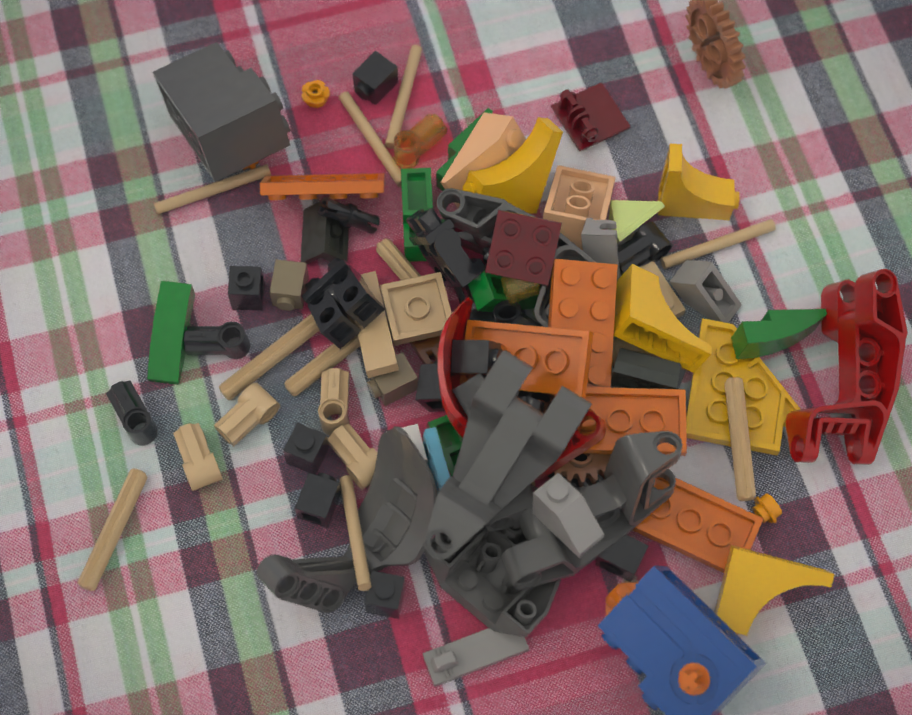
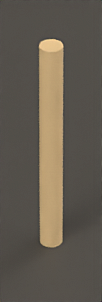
M418 45L411 46L387 134L385 146L390 149L397 147L422 53V48Z
M343 92L340 94L339 100L396 185L402 187L401 169L349 92Z
M266 164L156 202L154 207L157 215L257 181L266 175H271V172Z
M772 219L662 257L660 259L661 265L664 269L682 264L686 260H693L775 231L776 225Z
M346 475L342 476L339 481L358 590L366 591L371 588V581L353 480L351 476Z

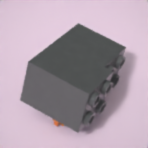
M217 42L153 71L171 119L215 182L241 169L246 170L250 168L252 170L256 168L259 160L290 146L287 133L291 130L287 120L280 113L283 105L277 93L271 94L266 79L263 76L259 78L252 68L244 71L241 66L236 67L230 51L224 52Z

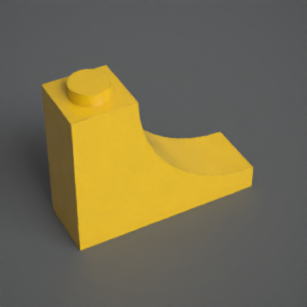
M538 117L532 132L516 152L492 167L469 171L462 190L504 199L527 213H537L563 131L549 118Z
M670 143L658 188V201H662L665 207L658 212V216L730 220L733 209L737 210L739 207L740 194L739 191H735V180L712 176L697 170L684 158L682 144Z
M631 264L617 280L614 336L662 359L680 363L682 368L694 373L712 355V345L695 336L676 318L662 295L659 276Z
M731 545L714 612L737 635L747 636L754 618L771 599L796 587L809 585L831 587L835 574L829 570Z

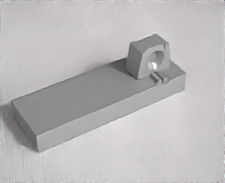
M488 628L423 653V658L433 685L437 687L529 651V647L525 637L495 632Z

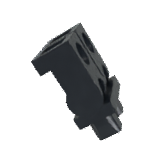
M429 208L425 211L419 209L406 219V222L414 232L409 237L413 245H418L420 252L435 273L441 272L444 286L464 287L486 270V266L480 258L470 259L463 250L459 235L455 231L450 230L454 227V224L449 218L440 219L433 208Z
M335 258L328 264V273L321 279L312 278L305 285L306 292L302 295V298L308 304V308L321 334L341 349L361 331L355 321L365 328L385 308L372 294L361 274L344 259Z

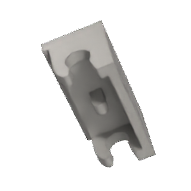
M587 218L581 233L583 252L597 263L618 264V280L621 274L618 259L617 230H611L616 229V222Z

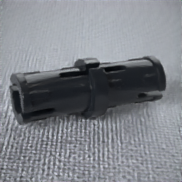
M324 197L320 201V203L330 209L318 206L319 216L339 221L346 228L353 226L369 234L377 231V228L368 223L379 226L380 219L377 215L358 210V207L351 203L345 205L328 197Z

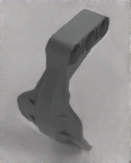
M397 426L383 433L379 440L374 475L369 490L358 509L369 576L371 571L378 572L387 566H409L420 560L425 551L424 540L438 495L434 477L427 463L407 432ZM350 544L343 556L290 559L273 554L263 559L257 568L258 578L275 597L324 613H330L338 609L357 582Z

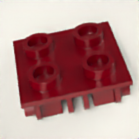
M602 82L577 94L566 89L560 93V101L551 105V108L579 152L631 128Z
M498 210L485 273L548 285L562 223Z

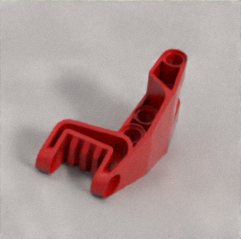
M880 269L863 274L858 277L856 282L847 279L829 284L821 292V309H826L827 315L821 321V330L825 336L838 343L839 397L834 405L794 410L788 413L786 417V431L790 454L794 462L813 463L816 461L820 449L821 434L844 435L847 457L852 464L870 465L875 460L899 390L905 343L908 335L898 280L895 274L888 269ZM817 413L849 414L852 418H817L816 415Z

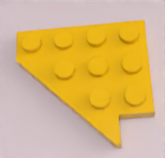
M702 318L698 338L712 345V355L692 373L686 410L687 438L731 447L725 382L728 378L739 377L743 380L751 451L777 456L780 452L783 427H786V417L791 411L800 410L799 406L760 357L736 359L731 340L732 335L737 330L734 324Z

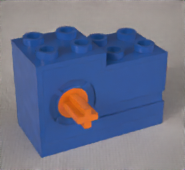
M653 566L639 582L619 583L605 599L606 617L598 625L604 632L601 637L610 647L615 650L620 648L628 656L626 662L639 675L644 673L647 676L638 685L644 692L641 697L652 709L657 710L659 708L665 715H717L766 664L668 566Z

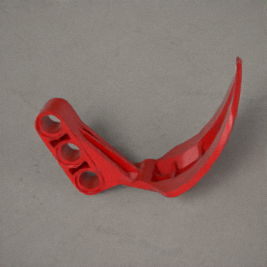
M469 297L447 319L438 347V377L442 404L450 423L462 438L464 437L468 417L452 391L461 385L459 384L461 374L451 373L452 340H465L467 320H470L473 300ZM588 410L570 439L567 449L555 463L535 480L545 478L599 443L606 433L604 421L596 413ZM587 420H595V431L590 435H582V424Z

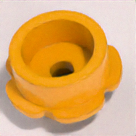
M320 80L307 82L301 89L303 101L312 108L322 107L330 96L329 88Z
M768 493L762 497L756 496L754 498L755 506L752 507L754 514L764 518L762 523L767 521L776 523V518L782 515V510L774 498Z

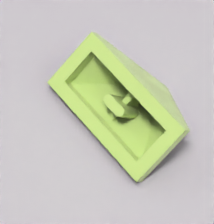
M611 200L609 220L616 222V229L611 230H617V243L664 208L665 205L662 201Z

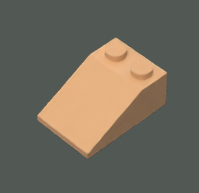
M483 113L441 181L445 190L450 188L462 190L469 171L492 167L510 157L522 146L526 138L513 116ZM454 202L457 208H459L460 204Z
M557 165L543 219L561 222L560 233L583 251L581 233L586 219H607L616 177Z

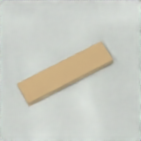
M376 271L361 274L372 294L384 307ZM384 310L365 328L355 321L361 329L358 337L368 378L398 371L399 367L386 311Z

